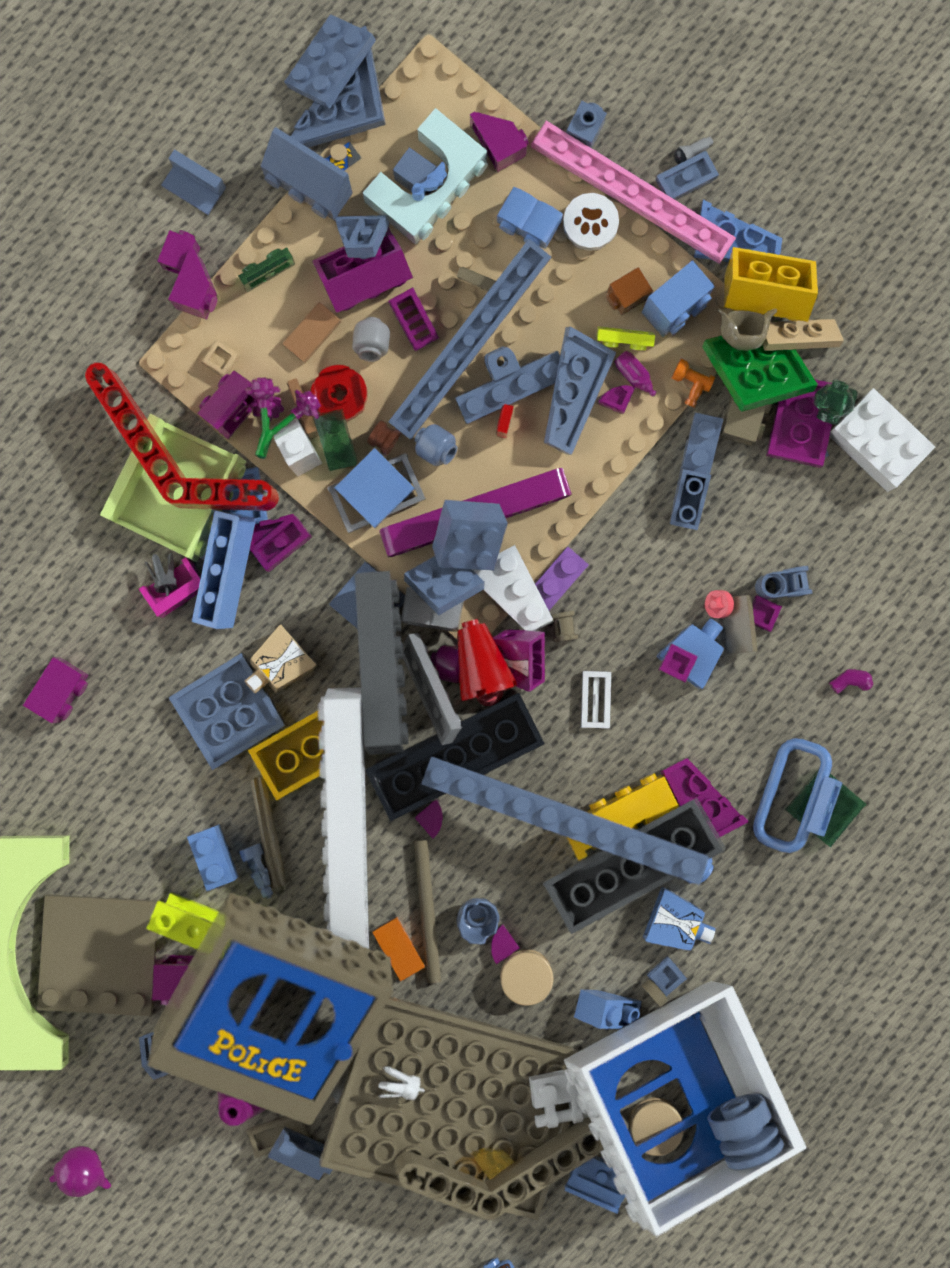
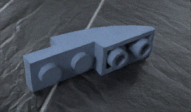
M694 412L676 487L670 519L671 525L698 530L723 418Z

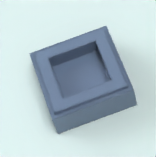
M668 956L646 974L666 997L687 979Z

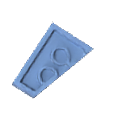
M705 200L702 201L700 216L736 237L723 258V262H729L733 247L780 255L781 237L754 224L749 225L735 218L734 214L728 211L723 212L711 206V203ZM695 249V258L712 260Z

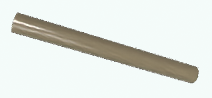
M414 840L427 983L441 982L428 840Z

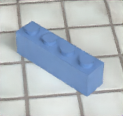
M214 511L192 622L214 629L233 628L256 518L234 512Z

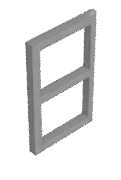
M407 453L390 459L388 462L394 465L403 461L418 496L401 503L389 515L425 500V496L409 463ZM340 482L327 488L333 497L348 533L370 524L365 519L351 525L335 489Z

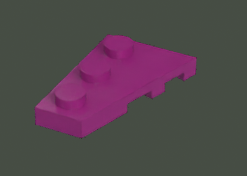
M683 758L660 770L679 807L698 798L719 837L749 822L742 814L738 813L725 796H722L711 785V782L688 758Z

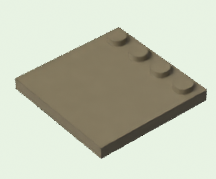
M45 895L37 1010L151 1016L153 1014V970L156 963L158 933L146 928L158 900Z

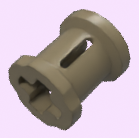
M574 611L551 614L554 620L556 635L553 638L554 643L578 639V634H575L572 617L575 615Z

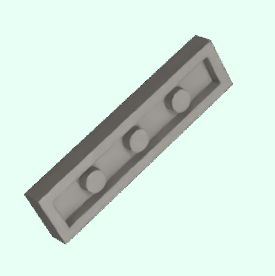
M419 633L408 634L403 643V659L441 744L452 743L462 728L460 718L455 714L451 706L449 694L441 684L438 670L433 666L428 655L427 646L422 642Z

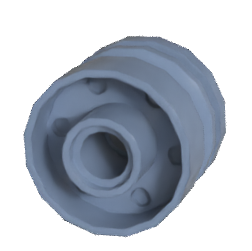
M753 1093L735 1097L717 1106L707 1117L715 1138L722 1141L719 1147L722 1154L725 1155V1161L730 1169L742 1170L755 1167L772 1159L783 1149L784 1143L780 1134H778L777 1126L775 1123L769 1122L772 1115L762 1094Z

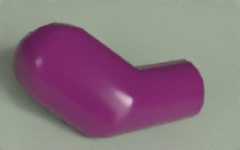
M847 669L832 680L829 685L836 694H839L849 685L858 686L862 691H868L873 687V680L871 674L867 671Z

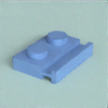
M599 1156L593 1157L571 1171L570 1177L564 1186L565 1191L618 1214L620 1204L625 1198V1195H621L615 1186L613 1178L616 1175L613 1168H609L604 1159Z

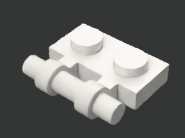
M564 1070L529 1077L532 1105L535 1109L544 1107L545 1114L535 1116L537 1128L548 1126L549 1129L558 1127L559 1123L568 1121L579 1123L583 1121V1118L589 1117L588 1113H584L577 1102V1097L580 1095L576 1086H572L568 1081ZM569 1102V1109L555 1111V1105Z

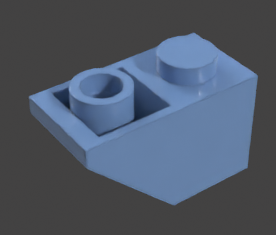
M581 989L574 1018L599 1029H622L639 1019L642 1001L599 990Z

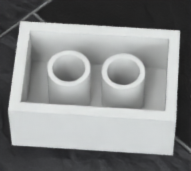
M874 388L865 394L833 427L829 436L887 492L897 488L935 448L923 434Z

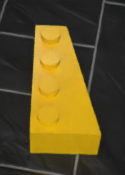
M652 773L640 779L641 785L633 789L628 785L615 791L616 797L608 801L601 798L589 804L590 810L586 812L636 830L638 829L637 824L641 822L643 825L649 824L679 808V805L663 775L656 776L655 773ZM566 837L578 861L587 857V849L599 850V848Z

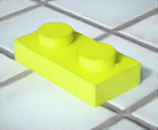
M597 327V341H602V345L606 347L617 348L619 343L630 344V349L645 351L647 346L654 347L655 334L653 332Z

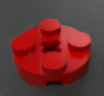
M332 365L326 367L319 373V376L311 386V393L317 397L318 403L321 404L317 411L328 421L337 423L348 422L356 418L365 409L368 399L367 386L362 376L348 366ZM336 387H341L342 391H347V395L343 396L341 401H338L337 398H332V394L336 392Z

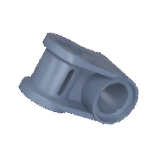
M808 566L795 567L763 575L755 583L756 593L758 596L768 600L813 594L812 589H809L806 573L809 568ZM767 579L772 580L776 585L773 594L769 593L765 588Z

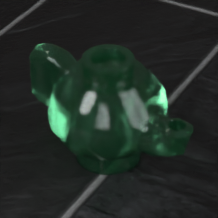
M833 380L832 384H826L814 394V405L819 410L816 417L830 424H838L841 417L848 416L854 411L858 392L855 389L849 388L850 385L840 380Z

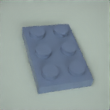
M330 14L284 83L293 91L330 109L376 39L372 33Z

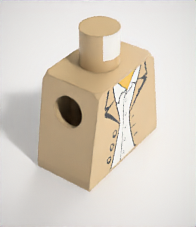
M280 625L250 659V664L256 671L245 680V683L255 694L267 684L277 693L311 673L315 669L316 664L284 627Z

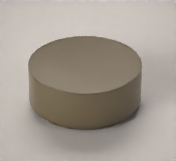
M647 980L641 985L644 992L659 1008L667 1002V997L652 980Z

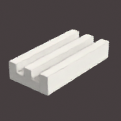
M582 671L581 727L610 728L611 672ZM589 677H594L592 722H587ZM599 677H605L604 722H598Z

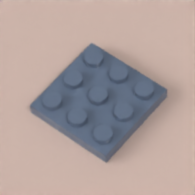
M243 653L169 697L212 770H215L286 726L264 687L255 694L245 683V680L254 671Z

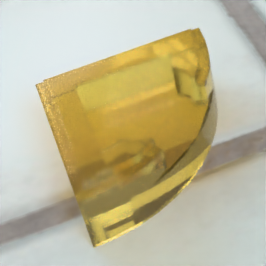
M482 1148L472 1153L490 1180L513 1163L511 1157L502 1150Z

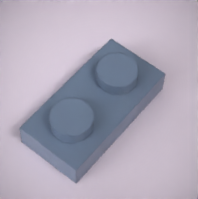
M704 151L657 175L655 180L663 193L677 200L716 180L719 174L707 151Z

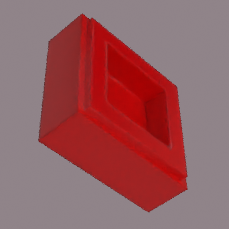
M502 405L496 429L498 437L507 439L514 406Z

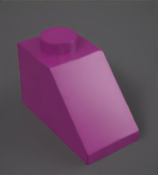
M475 111L470 114V126L482 147L487 150V156L497 173L526 157L527 145L529 144L527 136L522 129L518 130L514 122Z
M189 248L168 300L177 310L207 320L210 312H213L217 305V292L203 260L194 249Z

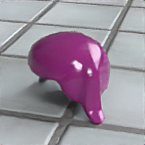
M85 1146L69 1149L60 1161L55 1164L54 1175L49 1178L50 1182L57 1183L62 1193L70 1197L86 1196L98 1186L104 1189L111 1188L110 1182L105 1178L98 1154L93 1149Z

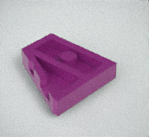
M296 515L281 516L279 519H268L255 524L250 550L263 568L270 572L309 541L312 536Z

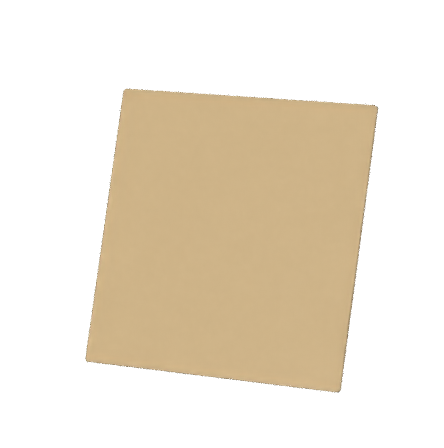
M428 34L423 37L379 87L386 125L333 140L320 155L323 158L331 155L335 161H343L347 156V150L344 145L350 142L361 156L359 161L345 170L348 173L353 194L337 217L379 215L365 203L363 192L380 172L402 190L412 195L410 190L395 181L393 174L394 167L409 147L437 167L441 162H444L419 141L417 129L435 108L479 144L480 142L470 126V114L474 111L514 122L518 130L522 129L527 136L529 144L527 145L526 157L497 173L487 156L488 165L485 171L479 177L474 176L467 192L461 198L456 197L450 204L452 207L449 213L443 219L438 218L432 225L434 228L431 234L425 240L420 239L416 245L389 223V229L404 253L413 278L406 281L400 287H392L374 299H366L356 304L352 309L336 313L312 262L344 246L336 221L328 216L325 219L318 216L312 211L311 205L304 201L302 204L296 202L287 192L211 278L217 292V305L214 311L210 312L207 320L182 311L139 361V365L199 416L197 413L200 410L201 402L208 395L212 396L218 389L217 385L222 376L201 363L214 341L218 339L241 355L229 375L235 370L250 382L253 379L265 377L267 379L271 378L274 386H279L280 392L274 393V396L281 399L284 411L280 413L279 418H272V421L269 422L270 430L271 426L291 414L290 410L295 407L287 381L297 378L304 393L307 391L311 392L313 382H315L319 373L326 367L345 365L358 372L364 379L368 391V399L364 411L353 420L343 423L328 421L319 412L317 420L313 417L320 436L309 439L322 464L300 476H297L288 466L274 440V436L272 437L266 459L255 456L262 433V420L260 416L255 417L251 413L229 440L223 435L221 436L378 572L390 571L392 580L397 579V586L405 595L407 587L410 586L404 581V573L434 557L433 544L388 558L379 533L380 529L442 508L444 500L463 501L557 468H563L572 492L571 496L506 519L508 524L499 553L515 545L534 583H536L688 407L685 401L689 398L694 382L685 378L679 382L671 379L680 358L689 362L690 369L708 377L710 374L714 376L717 373L702 346L706 339L721 336L722 315L718 309L726 314L734 311L724 308V283L654 223L531 148V143L541 128L437 39ZM445 164V171L448 176V168ZM513 187L527 192L537 200L560 211L563 214L562 221L547 248H542L552 258L421 426V428H427L429 425L436 424L455 436L458 448L452 461L446 465L434 466L419 457L415 450L416 442L414 439L416 434L410 440L401 433L396 445L387 456L383 455L378 447L368 445L367 440L381 420L385 421L390 429H396L389 423V420L488 293L484 289L458 279L456 276L460 267H465L497 281L524 246V237L516 233L513 236L505 233L499 228L500 224L497 223V215ZM433 190L431 193L426 192L425 196L430 195L436 192L437 190ZM596 193L603 195L613 202L618 211L619 225L616 236L610 243L599 250L587 251L577 248L564 233L563 218L566 207L574 198L582 194ZM692 260L715 286L710 294L712 299L706 304L707 307L696 317H693L691 314L688 320L685 321V326L676 334L672 335L669 332L664 337L659 334L642 314L646 301L621 316L618 309L613 310L606 298L609 284L637 267L640 268L654 293ZM412 287L439 336V339L417 351L413 350L387 302ZM410 298L397 306L399 310H402L413 304ZM320 302L341 320V323L304 364L284 347L283 342ZM414 309L403 315L406 321L419 313L417 309ZM368 317L380 319L390 330L388 352L375 362L362 360L352 348L355 325ZM420 319L408 327L411 331L424 324V322ZM598 326L648 331L655 334L654 347L647 346L645 351L630 349V344L619 343L617 348L608 347L615 351L616 354L572 455H566L544 443L555 384L509 404L514 406L507 439L496 435L501 409L466 424L454 398L492 380L485 366L484 356L500 347L510 348L521 367L554 351H558L560 355L565 327H572L597 341ZM425 329L414 335V338L417 341L430 333L428 329ZM627 350L649 372L656 395L652 397L648 392L635 388L622 415L599 405L598 402L602 395L612 388L622 385L632 386L616 368L614 363L615 359ZM502 356L497 359L498 366L504 363ZM336 387V392L332 394V398H337L338 401H341L343 396L347 395V391H342L341 387ZM374 448L387 461L407 453L409 463L425 496V500L387 516L376 528L369 524L348 533L333 497L327 488L341 482ZM403 461L392 465L413 486ZM336 490L350 524L353 525L365 520ZM414 490L403 502L410 500L414 497H417L418 495L416 493V490ZM482 590L464 601L459 630L463 629L461 623L478 619L479 624L485 623L492 634L507 617L508 613ZM448 631L458 640L457 632Z

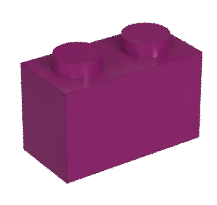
M53 657L23 706L50 723H59L61 720L65 721L73 710L71 703L76 696L80 697L86 690L88 682L85 680L89 675L61 657Z

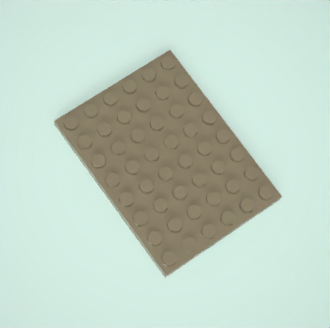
M390 997L353 1057L319 1161L320 1166L403 1187L396 1175L394 1163L400 1154L412 1152L481 1180H486L568 1129L570 1121L559 1123L558 1127L550 1129L548 1126L536 1127L535 1116L545 1114L544 1107L535 1109L532 1105L529 1077L566 1070L567 1066L564 1059L581 1051V1049ZM384 1067L393 1068L407 1076L414 1075L419 1077V1088L424 1089V1092L419 1091L414 1101L404 1097H380L383 1094H401L381 1089L378 1086L380 1082L403 1083L400 1079L385 1072ZM569 1102L555 1105L556 1112L569 1109ZM543 1166L536 1167L532 1174L540 1172ZM435 1177L431 1180L430 1184L439 1183L442 1177ZM518 1181L512 1182L507 1189L514 1188ZM549 1186L506 1213L538 1220ZM467 1187L460 1188L456 1194H463ZM493 1197L486 1198L482 1205L489 1204Z

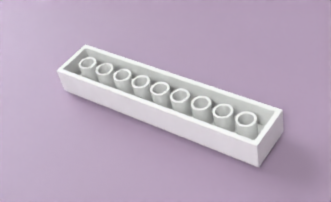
M328 688L325 697H321V702L318 705L319 720H324V725H322L321 732L319 733L320 750H325V754L322 755V761H320V778L326 779V782H323V790H321V807H327V810H324V818H322V836H327L325 838V847H323V865H328L326 866L323 878L324 893H329L326 895V903L324 904V920L327 921V930L334 935L346 940H354L361 946L369 949L365 762L361 688Z

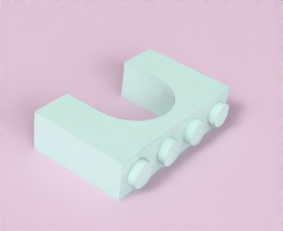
M436 108L420 125L417 131L419 141L439 156L448 168V176L443 186L436 192L426 195L423 200L416 201L411 194L402 190L380 172L363 192L365 203L379 215H387L389 223L415 245L420 239L425 240L431 234L434 228L432 225L438 218L443 219L449 213L452 207L450 204L456 197L461 198L467 192L474 176L479 177L488 165L487 150Z

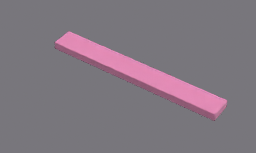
M545 121L531 143V148L719 264L736 239L733 235L548 121Z

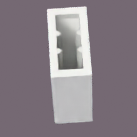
M295 418L274 435V440L288 466L297 476L322 464L299 419ZM277 423V424L271 426V429H273V428H274L276 425H278L279 423Z

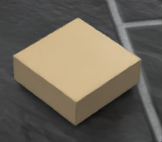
M216 339L201 363L223 377L231 372L241 355Z

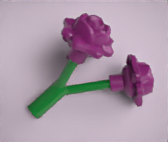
M264 377L253 379L251 386L245 388V392L254 397V401L249 403V407L253 410V416H260L262 420V433L255 456L258 458L266 459L272 437L295 418L298 420L303 415L313 416L316 420L319 418L317 410L321 407V404L318 403L317 397L310 391L301 393L296 390L294 392L297 406L290 410L291 414L270 430L269 422L272 421V418H279L280 413L284 411L281 399L274 396V393L280 392L279 386H274L271 378L267 379Z

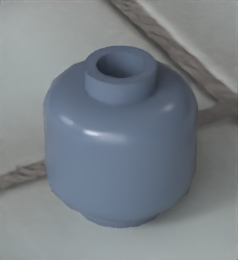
M436 424L429 425L427 428H421L414 439L416 442V454L434 466L446 465L456 455L458 447L455 436Z

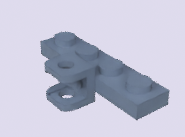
M500 347L485 354V366L492 380L454 397L465 423L473 422L501 409L504 404L509 405L555 384L560 359L559 352H551L521 367L513 351L508 347ZM502 356L504 363L498 366L497 359Z

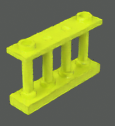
M171 892L166 903L157 901L146 929L198 950L219 911ZM230 939L229 943L227 944V946H226L224 952L222 953L220 959L223 957V955H224L225 951L227 950V948H228L230 942L232 941L231 939Z

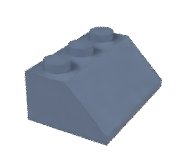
M275 127L273 129L261 163L265 181L277 189L281 186L289 191L288 195L296 202L302 204L304 201L311 205L312 211L324 219L328 216L335 221V218L353 194L348 173Z

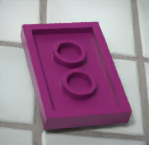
M815 379L818 385L814 392L777 402L766 456L817 468L823 467L840 385Z

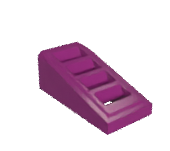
M413 287L387 301L414 351L439 339ZM411 298L413 304L399 310L397 305ZM417 309L419 314L405 321L403 315ZM420 319L423 320L424 324L410 331L409 325ZM428 329L430 334L417 341L415 340L414 335Z

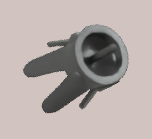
M170 553L168 555L167 574L163 570L159 556L153 554L152 560L155 575L148 562H145L154 579L155 592L166 593V596H168L169 592L177 588L176 578H174L173 554Z

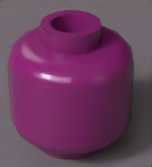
M447 644L440 646L437 652H433L430 657L433 666L438 670L440 681L459 684L458 647Z

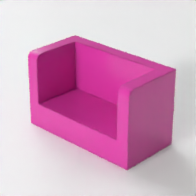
M185 557L181 560L183 564L174 569L177 588L169 592L168 596H166V593L155 592V583L149 587L142 586L139 588L157 617L164 618L197 595L201 574L191 559Z

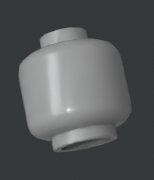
M368 317L355 325L352 348L359 358L364 361L375 362L387 354L390 339L388 326L376 317Z

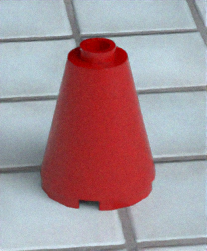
M478 619L461 623L463 629L457 630L461 700L465 701L516 687V680L486 624H479Z

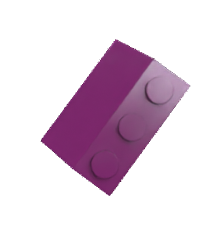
M389 227L375 257L368 259L348 258L343 246L312 261L336 313L350 310L356 304L366 299H374L382 292L392 287H400L406 281L413 278L404 253Z

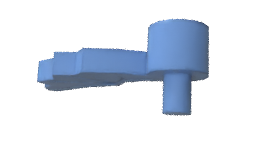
M441 162L432 173L427 175L425 182L415 183L412 187V197L414 200H423L425 197L424 191L437 190L438 186L443 185V180L447 176L444 162Z

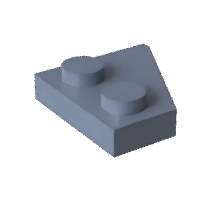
M387 215L341 216L335 218L348 258L368 259L376 256L389 227Z

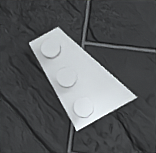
M515 545L498 554L494 571L472 569L484 581V591L524 630L536 631L554 622Z

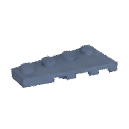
M565 327L544 439L545 444L566 455H572L616 354L615 351L572 327Z

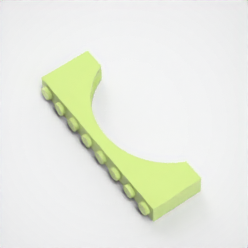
M0 836V1070H62L69 1063V1034L50 1024L30 1002L19 978L15 947L18 925L31 896L50 875L69 864L70 836Z

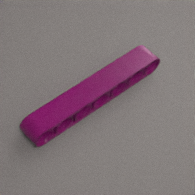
M557 468L463 501L500 504L503 514L507 519L571 496L572 492L564 469ZM442 508L380 529L379 533L388 558L433 544Z

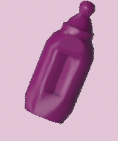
M626 350L615 359L616 368L632 386L641 391L648 392L652 397L656 395L649 372L631 352Z

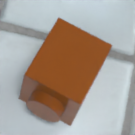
M637 267L609 284L606 298L613 310L618 309L622 316L647 301L648 297L653 293V289L640 268Z

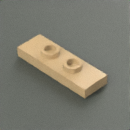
M835 319L809 320L808 322L776 321L770 322L767 336L762 345L765 351L840 347L844 339Z

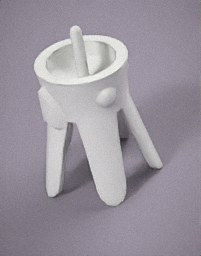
M384 1067L385 1072L400 1079L403 1083L380 1082L378 1086L381 1089L401 1093L383 1094L380 1097H404L414 1101L419 1091L424 1092V1089L419 1088V1077L414 1075L407 1076L393 1068Z

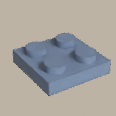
M435 556L404 573V581L438 615L443 614L484 590V581L472 569L439 567Z

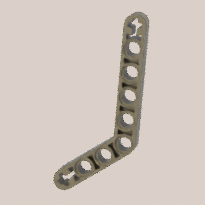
M590 1117L486 1180H481L412 1152L400 1154L395 1160L394 1169L400 1184L404 1188L483 1219L493 1220L597 1156L604 1148L601 1141H597L591 1133L589 1124L592 1122ZM623 1118V1120H624V1122H625V1125H626V1127H627V1129H628V1123H627V1121ZM587 1135H592L588 1142L582 1143ZM567 1150L564 1157L558 1158L560 1152ZM543 1166L540 1172L532 1174L536 1167ZM435 1177H442L439 1183L430 1184L431 1180ZM518 1181L514 1188L507 1189L512 1182ZM467 1187L463 1194H456L460 1188ZM493 1197L489 1204L482 1205L486 1198Z

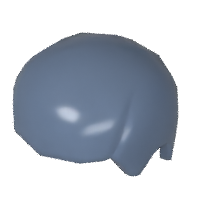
M473 898L460 907L456 923L463 939L470 944L482 945L485 944L489 936L496 934L500 916L496 906L489 900ZM485 917L482 921H474V919Z

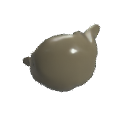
M718 309L722 315L721 335L735 349L749 351L759 348L765 341L771 317L777 312V309H771L764 315L750 311H732L726 314Z

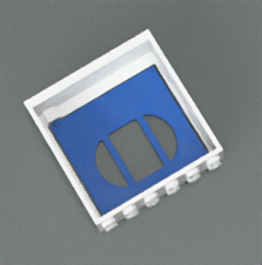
M714 981L703 984L564 1059L567 1069L564 1070L565 1075L571 1085H575L580 1095L577 1097V1102L584 1113H588L592 1123L589 1124V1128L597 1141H601L604 1148L601 1151L602 1157L609 1168L612 1167L616 1177L613 1178V1181L619 1193L625 1195L629 1203L626 1205V1210L634 1223L638 1222L643 1230L648 1229L656 1236L806 1149L784 1097L731 985ZM646 1060H657L670 1066V1070L615 1099L616 1089L621 1077L633 1065ZM677 1078L692 1113L681 1121L635 1145L620 1114V1109ZM753 1093L762 1094L772 1115L769 1122L775 1123L777 1126L778 1134H780L784 1143L783 1149L772 1159L755 1167L742 1170L730 1169L725 1161V1155L722 1154L719 1147L722 1141L715 1138L707 1117L717 1106L735 1097ZM696 1124L695 1136L690 1147L676 1160L668 1163H653L642 1158L643 1153Z

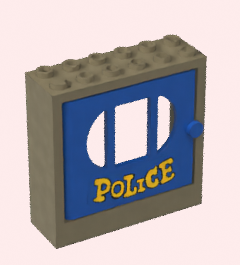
M229 893L154 1028L147 1066L312 1125L393 994L391 957H388L381 951H373L363 947L354 940L338 937L329 930L311 926L302 919L291 918L281 914L272 907H264L254 903L245 896ZM230 939H231L232 941L230 942V944H229L227 950L225 951V953H224L223 957L221 958V960H220L218 966L216 967L214 973L212 974V976H211L209 982L207 983L205 989L203 990V992H202L200 998L198 999L196 1005L194 1006V1008H193L191 1014L189 1015V1017H188L187 1021L185 1022L184 1026L181 1027L182 1024L184 1023L186 1017L188 1016V1014H189L191 1008L193 1007L195 1001L197 1000V998H198L200 992L202 991L204 985L206 984V982H207L209 976L211 975L213 969L215 968V966H216L218 960L220 959L222 953L224 952V950H225L227 944L229 943V941H230ZM267 974L242 1020L236 1023L228 1008V1000L232 991L239 983L249 977ZM278 978L315 991L285 1042L248 1029ZM327 997L335 1011V1019L331 1028L317 1041L296 1046L322 1000Z

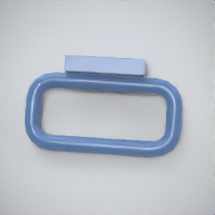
M798 738L787 740L781 745L754 819L753 830L755 837L760 843L781 852L793 853L804 847L810 832L825 836L842 786V782L829 777L832 759L826 748ZM797 749L818 756L821 764L798 833L793 841L788 842L768 835L764 827L788 755L792 750Z

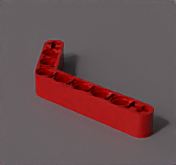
M100 362L93 363L87 368L85 379L161 496L168 503L183 509L268 511L275 508L278 504V492L262 480L186 478L119 376L108 366ZM101 377H103L104 381L109 385L108 387L101 384L103 382ZM122 396L121 403L114 407V400ZM137 419L136 426L129 430L128 425L130 421ZM152 441L151 450L144 453V445ZM167 464V472L164 475L159 476V468L162 465ZM182 487V496L174 500L175 490ZM206 488H211V496L202 501V492ZM238 488L240 490L239 497L234 501H230L229 495L231 491ZM264 491L268 493L267 496L262 497V501L250 495V492L254 495H263Z

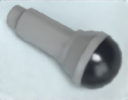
M709 136L690 146L677 147L673 156L674 161L679 165L708 149L713 144L712 138Z

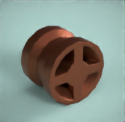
M381 420L370 434L367 444L371 447H378L381 453L387 456L399 440L401 432L397 429H390L387 423Z

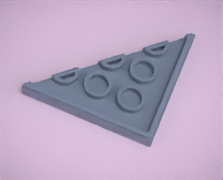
M366 26L361 27V29L368 31ZM372 48L330 109L314 101L309 110H305L294 126L295 131L290 137L309 148L386 125Z

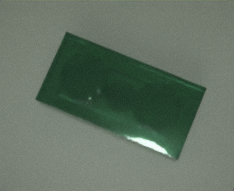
M287 247L283 250L278 248L271 251L266 256V260L259 264L251 263L242 270V274L238 275L247 293L295 265L293 256Z
M343 409L318 414L319 418L317 420L314 418V422L329 471L357 465L358 460Z

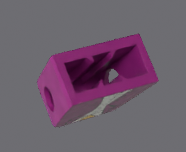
M508 629L493 637L516 680V687L530 692L545 682V632Z

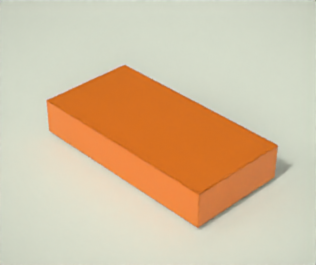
M398 917L372 931L384 954L391 957V966L400 981L425 968L423 960Z

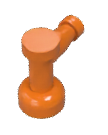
M680 358L671 379L679 382L685 378L694 382L685 404L695 408L696 401L701 396L702 391H710L715 376L710 374L708 377L690 369L689 362Z

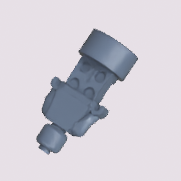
M259 843L239 851L242 861L248 862L254 884L258 889L262 888L260 891L262 897L266 899L271 898L273 891L270 886L268 887L271 884L268 869L264 868L260 860L262 858L261 855L264 854L261 844Z

